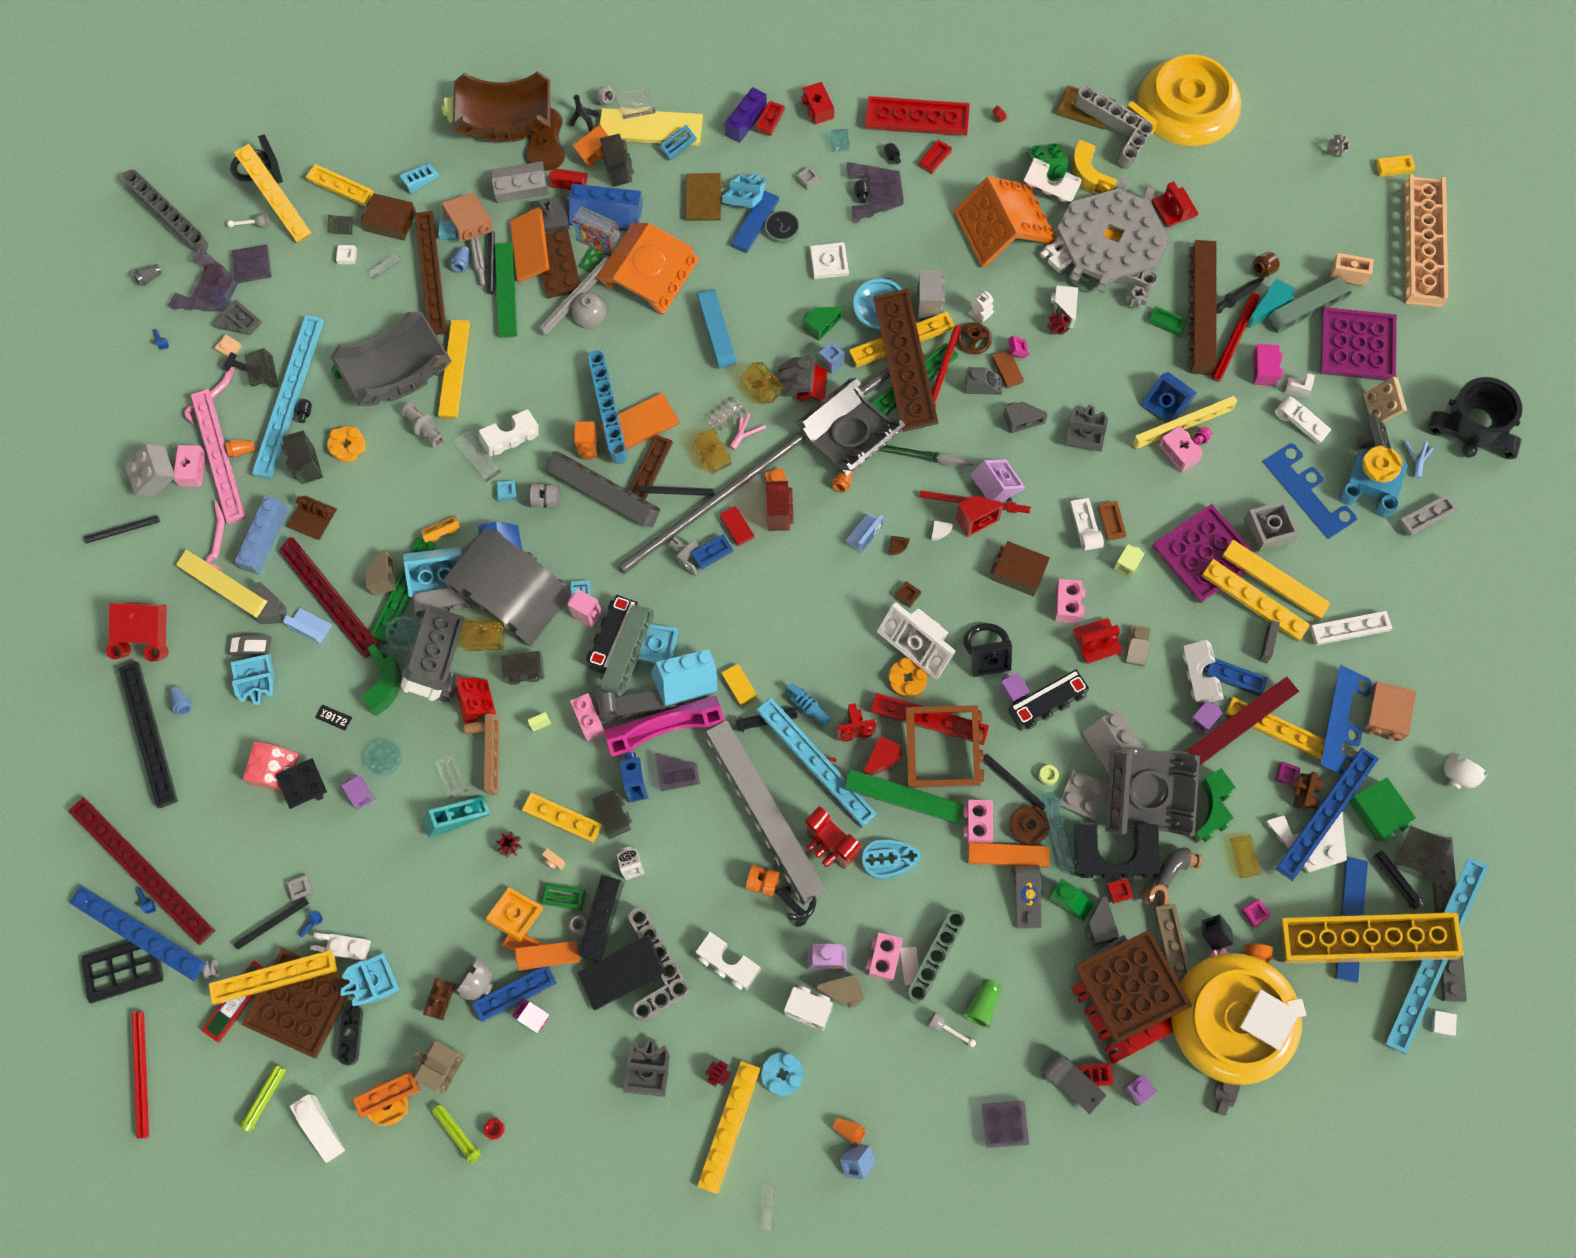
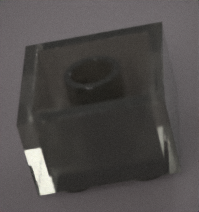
M620 133L600 138L602 153L612 187L632 182L631 175L634 174L630 153L627 152L628 148L625 139H621Z
M304 430L283 436L284 444L281 447L284 455L288 457L286 465L288 470L292 471L294 478H298L301 484L323 478L315 447Z
M1410 825L1396 859L1395 867L1436 884L1452 841Z

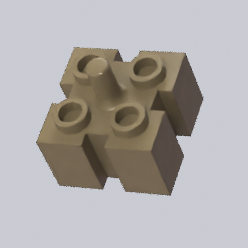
M435 1041L434 1044H430L425 1054L419 1051L415 1052L413 1058L421 1063L415 1070L414 1075L416 1076L414 1080L435 1092L445 1095L456 1071L459 1070L466 1056Z

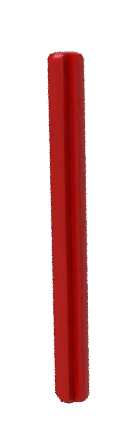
M1255 292L1250 294L1212 375L1213 380L1221 381L1260 298L1259 294Z
M138 1011L131 1014L136 1138L144 1139L149 1137L144 1012Z

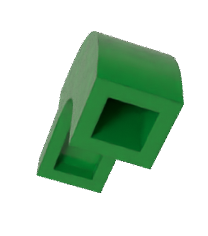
M373 644L367 649L379 665L380 677L377 684L361 696L370 710L377 716L386 710L397 697L401 685V673L398 664L391 654L387 656L382 648L378 650Z

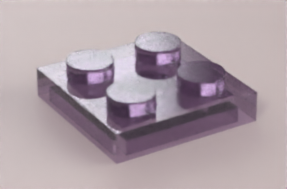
M267 244L232 250L234 278L237 284L272 277Z
M1024 1100L981 1104L986 1148L1030 1145Z

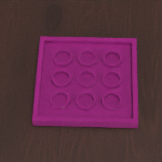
M1324 307L1322 309L1320 374L1385 381L1396 377L1397 314Z
M1213 504L1207 506L1152 545L1153 549L1200 604L1221 590L1201 576L1213 559L1239 577L1246 573L1222 557L1232 540L1253 552Z

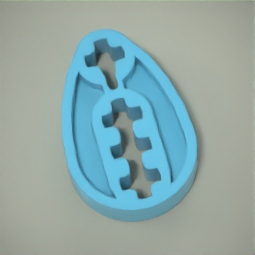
M894 840L873 841L867 845L862 855V865L865 872L872 878L879 880L900 876L910 871L920 861L918 849L909 844ZM909 852L917 856L913 862H910L909 858L901 857L908 856ZM889 854L897 858L893 864H890L889 860H885L882 865L879 861H875L872 866L869 862L865 861L868 860L869 856H872L873 859H878L879 855H882L883 858H888Z

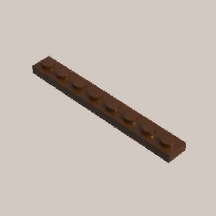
M432 210L415 213L427 321L436 335L448 334L434 214Z

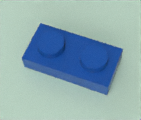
M723 534L692 551L691 555L700 570L732 553L733 548Z

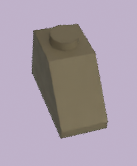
M385 549L381 551L365 571L366 579L364 580V585L375 596L396 590L395 559Z
M857 974L817 985L819 993L842 1006L848 1005V1008L860 1006V1002L864 999Z

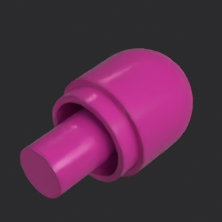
M1201 427L1195 433L1194 443L1197 445L1207 443L1212 437L1211 429L1209 427Z

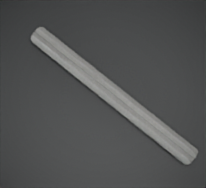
M605 257L539 327L542 334L547 335L572 309L574 300L580 294L587 293L599 280L597 278L598 274L610 257Z

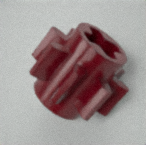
M1057 312L1048 318L1050 322L1047 326L1053 334L1056 335L1058 333L1061 335L1069 330L1067 325L1070 324V320L1064 313L1059 314Z
M510 832L509 835L502 833L501 840L496 841L501 846L498 848V852L502 853L505 851L506 858L509 857V854L517 856L516 851L522 849V846L517 843L521 838L519 836L514 838L513 832ZM509 841L512 845L510 848L507 847V842Z
M722 1060L718 1063L713 1061L705 1072V1075L709 1077L707 1082L714 1087L718 1084L723 1086L731 1074L727 1070L729 1065Z

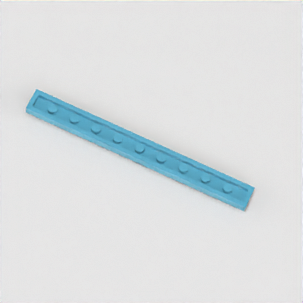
M308 315L304 317L252 472L254 477L271 480L273 478L324 324V320L320 317Z
M1469 857L1443 912L1458 913L1460 931L1489 868L1488 865ZM1422 960L1385 1045L1405 1055L1407 1054L1448 960Z

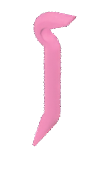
M231 367L226 372L222 381L210 391L212 400L227 387L235 367ZM190 405L185 409L184 416L190 423L195 425L191 416V412L195 411L194 405Z
M215 501L217 525L212 553L206 557L205 561L218 570L223 571L219 566L212 564V561L219 556L225 525L224 514L218 502Z

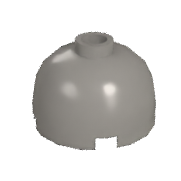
M591 292L580 294L572 304L573 319L577 325L579 324L584 329L600 327L607 318L608 310L606 304L597 294Z
M476 957L462 975L461 985L457 984L454 994L465 1000H475L483 994L487 995L493 987V984L490 983L492 970L489 965Z

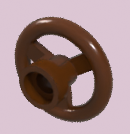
M976 322L967 323L961 327L957 344L961 350L968 354H981L991 346L992 334L983 324ZM962 334L969 338V348L963 344ZM987 338L986 344L983 347L975 349V345L979 340Z

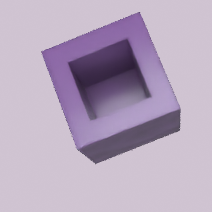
M1010 673L1002 678L1000 689L1010 705L1029 696L1030 690L1019 673L1014 675Z
M1207 700L1191 718L1189 723L1205 735L1223 712L1220 711L1218 705Z
M360 775L350 777L342 785L352 805L357 809L375 800L367 783Z
M1144 1074L1139 1075L1123 1088L1136 1106L1142 1105L1158 1092Z

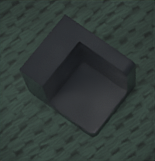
M1221 914L1201 920L1202 936L1213 950L1233 945L1232 929Z

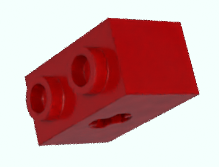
M822 81L803 87L801 100L803 105L807 106L808 116L810 119H813L815 125L834 119V106Z

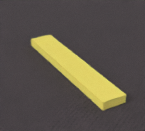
M1232 396L1135 436L1132 445L1135 449H1139L1161 440L1163 436L1179 426L1185 430L1230 412L1234 409L1237 400L1235 396Z
M187 549L176 564L255 617H258L267 603L265 599Z

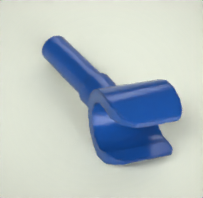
M154 329L155 343L159 349L169 348L167 339L161 338L158 330Z
M137 889L141 900V910L145 911L146 914L155 912L156 905L154 901L147 902L142 889Z
M312 911L308 914L310 922L299 933L300 937L303 938L313 926L323 921L319 911Z

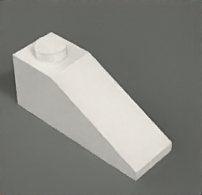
M308 1094L290 1106L299 1125L325 1163H328L345 1151L315 1095Z

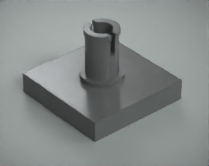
M564 196L530 201L531 210L538 207L542 210L545 233L570 229Z
M1376 413L1369 414L1368 419L1372 434L1357 438L1358 447L1363 449L1375 444L1376 447L1385 446L1384 448L1392 449L1385 423Z

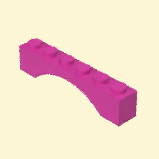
M717 695L608 728L604 732L611 756L614 757L630 752L643 742L666 732L694 727L707 728L720 724L725 720Z

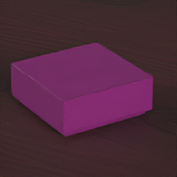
M1281 761L1275 781L1289 786L1291 781L1297 780L1301 768Z

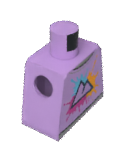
M812 944L808 948L807 969L846 970L847 949L842 944Z

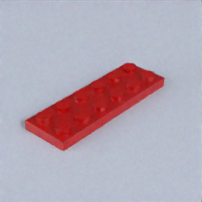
M868 96L865 128L967 136L970 103Z

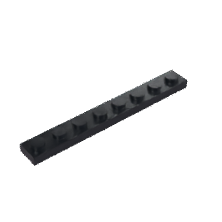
M136 661L122 666L118 670L156 807L160 809L178 802L141 666Z

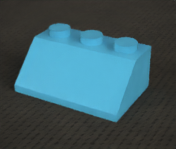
M461 547L403 554L409 597L421 592L448 588L443 579L462 557Z
M709 649L656 662L651 670V675L664 706L714 694L718 691L716 665Z

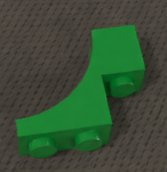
M1222 768L1207 776L1201 782L1208 798V815L1202 828L1195 833V836H1192L1196 843L1201 840L1204 843L1214 837L1213 833L1218 829L1222 832L1231 826L1229 822L1234 819L1223 802L1233 796L1231 792L1236 787Z

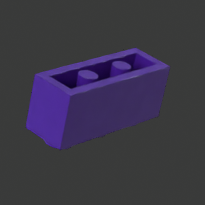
M754 87L748 91L724 123L725 135L738 143L743 140L766 108L767 94Z

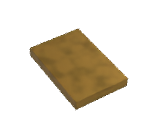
M1067 85L1056 115L1105 130V123L1075 106L1074 100L1079 88Z
M688 173L686 182V221H720L721 173Z

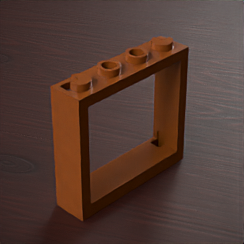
M978 705L906 707L908 787L980 786L981 782H984V770H980V762H983V750H979V742H983V733L978 727V722H982V710H978ZM972 712L974 779L916 780L914 714Z

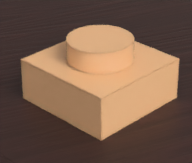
M225 335L215 346V349L228 358L230 352L236 354L242 346L238 341Z
M548 848L542 854L546 859L545 863L552 869L557 867L562 870L566 865L560 857Z

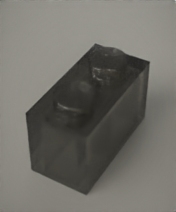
M540 651L501 656L503 679L506 684L517 685L522 681L538 682L540 679H545L543 656Z
M612 790L592 799L609 839L631 830L629 824L632 823L629 813H624L622 809L625 803L621 794L617 795L615 790Z

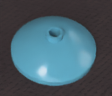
M882 278L872 279L861 285L853 301L854 312L859 321L867 327L880 329L873 297L902 290V288L895 282Z

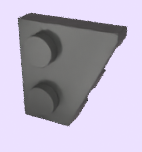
M235 299L213 325L218 329L251 335L262 321Z

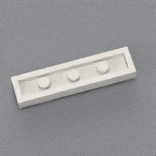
M1387 611L1312 625L1310 630L1317 646L1388 632L1392 630Z

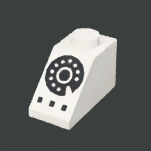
M636 847L621 849V853L617 854V858L625 880L645 874Z

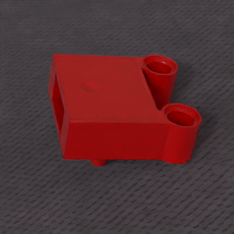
M109 603V645L106 647L107 656L113 660L125 658L131 653L129 643L149 644L143 652L147 661L156 662L165 659L169 653L166 646L167 604ZM117 646L121 650L120 654L117 652ZM154 649H157L158 656H155Z
M818 806L804 820L807 825V835L813 839L806 846V849L812 852L819 845L820 847L814 852V855L820 859L825 852L829 854L822 861L825 867H829L835 860L841 867L846 869L858 856L859 849L862 846L851 834L846 835L831 821V816L822 807Z

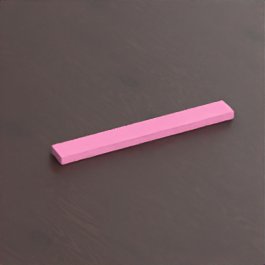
M209 389L191 394L225 520L230 524L246 519L211 392Z

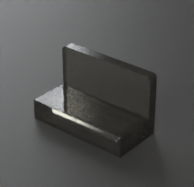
M264 348L246 354L245 362L249 385L254 387L266 383L271 388L278 387L273 355Z

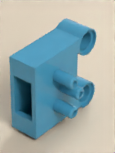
M1360 449L1354 458L1346 485L1340 493L1339 499L1345 505L1354 504L1361 494L1381 500L1376 506V513L1382 518H1388L1399 506L1398 496L1408 465L1402 463L1401 471L1394 480L1386 483L1376 482L1370 479L1362 468V460L1367 450Z

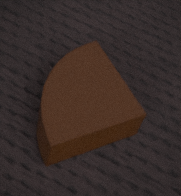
M891 536L888 555L892 556L902 553L908 547L910 538Z

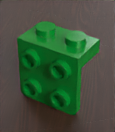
M1051 143L1048 146L1041 147L1035 145L1027 149V154L1031 161H1033V158L1050 164L1047 172L1048 179L1063 178L1065 172L1068 173V157L1061 145Z

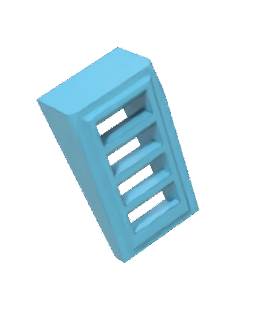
M428 163L405 172L399 177L402 184L412 194L438 178L439 174Z

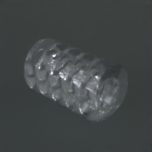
M729 396L727 401L723 400L721 405L711 409L710 414L706 413L704 419L709 429L717 435L716 428L720 431L723 430L721 424L727 427V420H730L732 423L734 422L733 415L739 418V411L743 414L746 412L737 399Z

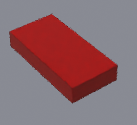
M938 139L918 162V166L933 174L952 152V147Z
M736 506L720 514V518L738 546L754 538L753 532Z

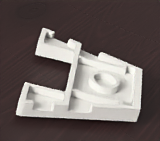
M1342 812L1302 867L1306 873L1347 860ZM1284 815L1265 822L1268 828H1271L1277 835L1278 840L1281 843L1283 842L1288 849L1300 834L1292 835Z

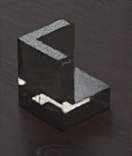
M328 214V232L352 235L353 217Z

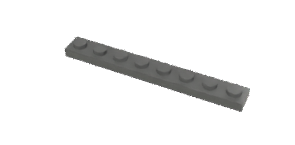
M1431 836L1429 837L1435 913H1443L1456 885L1452 837ZM1463 956L1459 959H1449L1441 974L1443 1001H1467Z

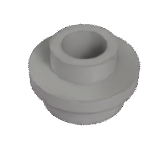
M583 915L572 917L569 922L570 931L577 936L584 935L588 919ZM578 922L583 923V927L581 929L576 928V924Z

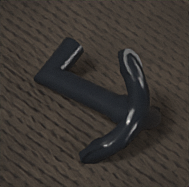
M576 94L573 97L576 110L569 120V126H574L578 117L581 116L585 120L590 132L595 127L589 115L597 117L599 112L583 107L580 102V96Z
M789 886L777 888L775 893L794 912L787 913L788 919L797 921L795 922V927L804 926L815 911L816 896H813L808 909L805 911L788 895L791 893Z

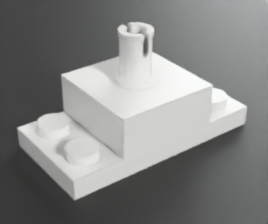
M895 603L891 606L877 630V633L935 680L941 676L956 650L944 642L949 632L920 609L910 614L899 604Z

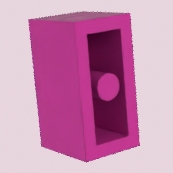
M1257 344L1253 352L1254 385L1276 386L1279 379H1282L1283 369L1280 368L1282 352H1280L1279 345Z

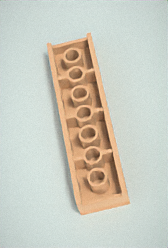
M1410 174L1404 183L1405 304L1442 307L1448 298L1446 177H1442L1440 180L1414 177V174Z

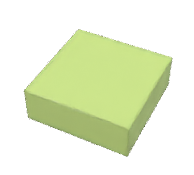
M546 712L528 719L533 732L551 724Z

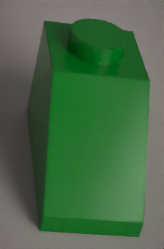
M841 306L814 308L803 317V329L820 341L843 318V308Z
M1062 878L1048 899L1083 922L1094 905L1080 889Z

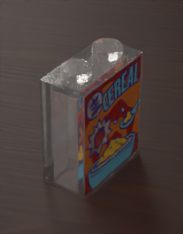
M581 207L572 219L578 242L593 247L609 256L612 255L621 241L617 222L584 207Z

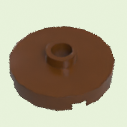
M1022 806L1011 817V834L1021 844L1037 845L1044 841L1049 834V817L1044 810L1037 806ZM1031 823L1033 825V828L1028 829L1026 827V824Z

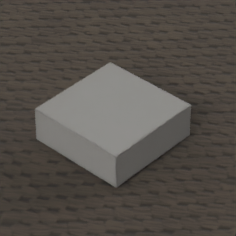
M808 166L796 175V179L808 190L820 181V176Z
M307 875L286 882L293 902L313 895Z

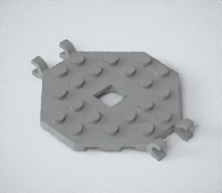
M1122 177L1118 188L1115 190L1071 201L1057 228V233L1062 238L1064 247L1074 262L1075 268L1071 281L1077 283L1081 274L1085 273L1100 279L1097 291L1104 293L1108 284L1116 281L1118 278L1132 277L1146 270H1156L1170 239L1151 204L1155 192L1154 188L1148 187L1144 198H1140L1125 192L1129 179ZM1107 228H1115L1122 231L1123 235L1119 243L1103 237Z

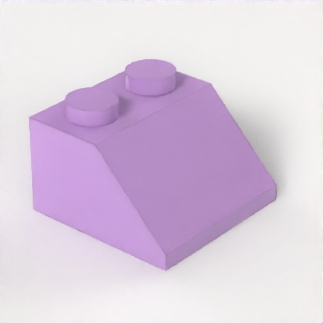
M1006 459L984 460L970 474L976 486L984 494V498L1003 502L1025 489V486Z

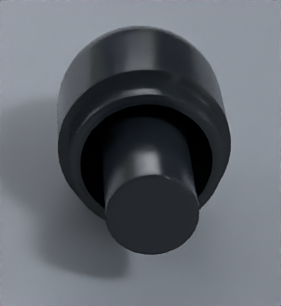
M894 143L886 144L884 147L886 157L890 161H894L895 164H899L901 162L899 149Z
M858 180L854 184L855 195L859 198L860 203H865L869 193L868 185L864 180Z
M301 399L297 403L296 414L299 416L298 422L305 423L306 418L311 414L312 403L308 399Z

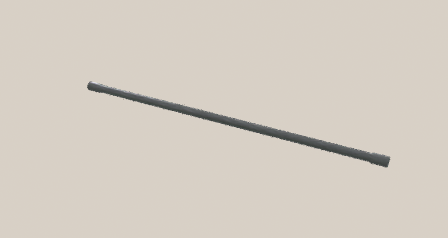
M886 368L860 387L864 396L890 377L889 368ZM799 432L634 555L618 564L619 569L624 574L627 573L653 551L807 439L803 432Z

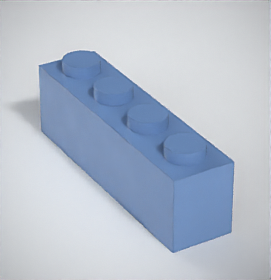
M264 496L234 561L242 570L257 575L260 574L289 510L282 500Z

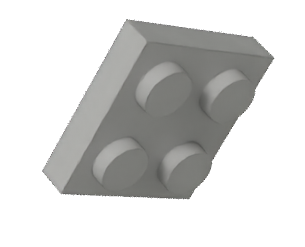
M1073 769L1058 807L1095 822L1108 793V784Z

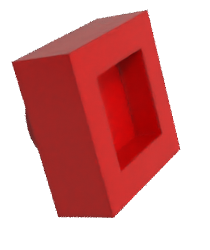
M1127 878L1106 885L1113 904L1134 898Z

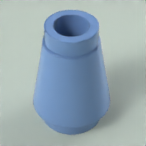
M460 246L451 260V268L458 273H463L468 269L470 250L465 246Z
M178 686L169 690L173 712L180 716L188 714L192 710V702Z

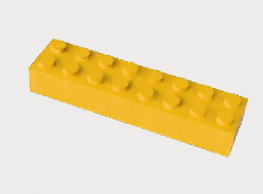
M1458 913L1282 918L1280 922L1284 964L1459 959L1464 955Z

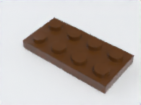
M568 229L547 233L545 238L549 270L543 272L542 277L547 299L571 294L580 285Z

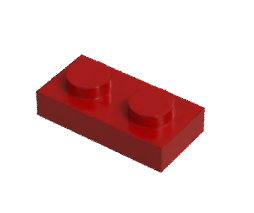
M769 100L755 126L756 131L772 136L785 111V106Z

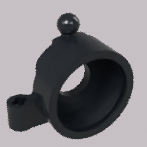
M1492 377L1473 379L1464 385L1454 400H1449L1448 404L1451 406L1450 414L1442 411L1431 413L1427 432L1435 436L1452 435L1460 438L1463 443H1466L1462 448V454L1465 457H1474L1478 452L1477 447L1483 448L1485 446L1494 449L1505 459L1512 460L1517 458L1522 440L1520 437L1509 432L1515 426L1520 425L1519 420L1522 416L1523 407L1518 393L1506 382ZM1471 409L1486 411L1491 418V425L1485 427L1476 423L1468 415V412Z

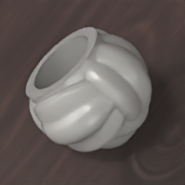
M610 86L600 87L597 90V99L601 105H607L614 101V91Z

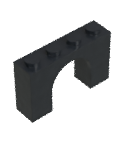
M1097 824L1074 825L1075 874H1081V878H1093V874H1101V878H1114L1113 874H1121V878H1134V874H1142V878H1154V874H1160L1158 824L1134 825V853L1131 859L1122 865L1110 864L1100 855L1098 850Z

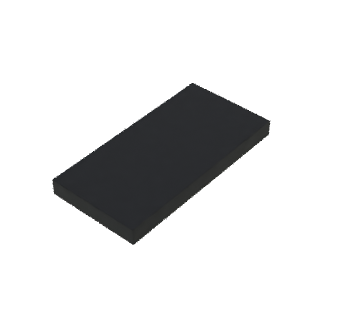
M646 935L578 972V976L593 1010L597 1011L667 972L650 935Z

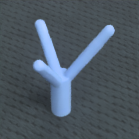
M1404 440L1403 443L1415 461L1414 478H1422L1423 463L1432 452L1433 447H1430L1426 452L1428 441H1425L1418 459L1407 440Z

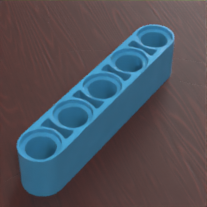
M715 289L698 292V301L718 368L735 365V354Z

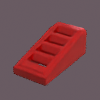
M1110 1063L1076 1066L1082 1072L1086 1070L1087 1077L1092 1082L1091 1070H1095L1097 1082L1093 1083L1098 1087L1113 1085ZM1100 1069H1104L1105 1081H1102Z

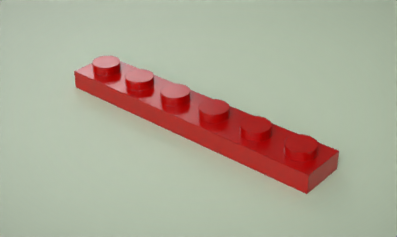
M876 693L871 713L906 723V707L924 706ZM948 713L914 714L915 726L973 742L972 720ZM978 722L979 730H982L983 742H979V744L984 745L989 725Z

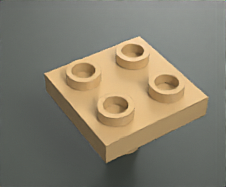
M1392 377L1363 393L1368 414L1376 413L1384 423L1407 411L1397 377Z

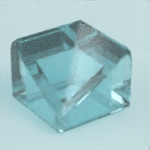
M848 129L831 130L832 152L849 151Z

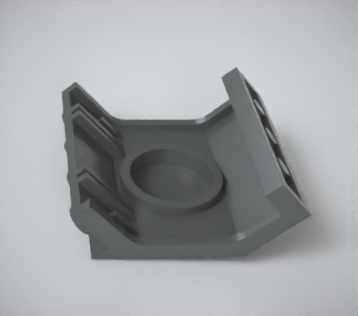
M849 378L796 421V424L809 443L846 476L872 457L875 452L885 446L893 437L897 436L901 432L900 429L905 426L901 419H889L866 399L858 387L861 384L858 378Z
M1140 749L1110 751L1105 831L1124 835L1127 834V830H1134V825L1158 824L1159 831L1172 832L1189 837L1195 836L1200 755L1188 754V752Z

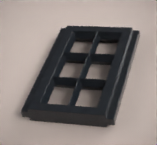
M130 941L81 956L89 1004L164 981L161 961L151 955V958L135 962L133 952L141 948ZM129 953L130 964L114 969L112 958ZM108 960L109 971L93 976L91 965ZM152 961L154 972L137 977L136 966ZM131 968L133 979L116 984L114 973ZM110 975L112 986L95 991L94 979Z

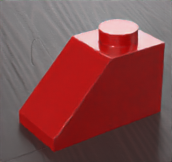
M879 736L864 774L873 776L893 768L895 762L899 763L903 754L900 751L901 745Z

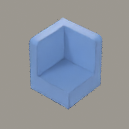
M831 341L819 352V356L829 365V372L833 373L844 364L845 352Z
M851 1144L840 1158L845 1176L848 1178L865 1179L876 1163L870 1145Z

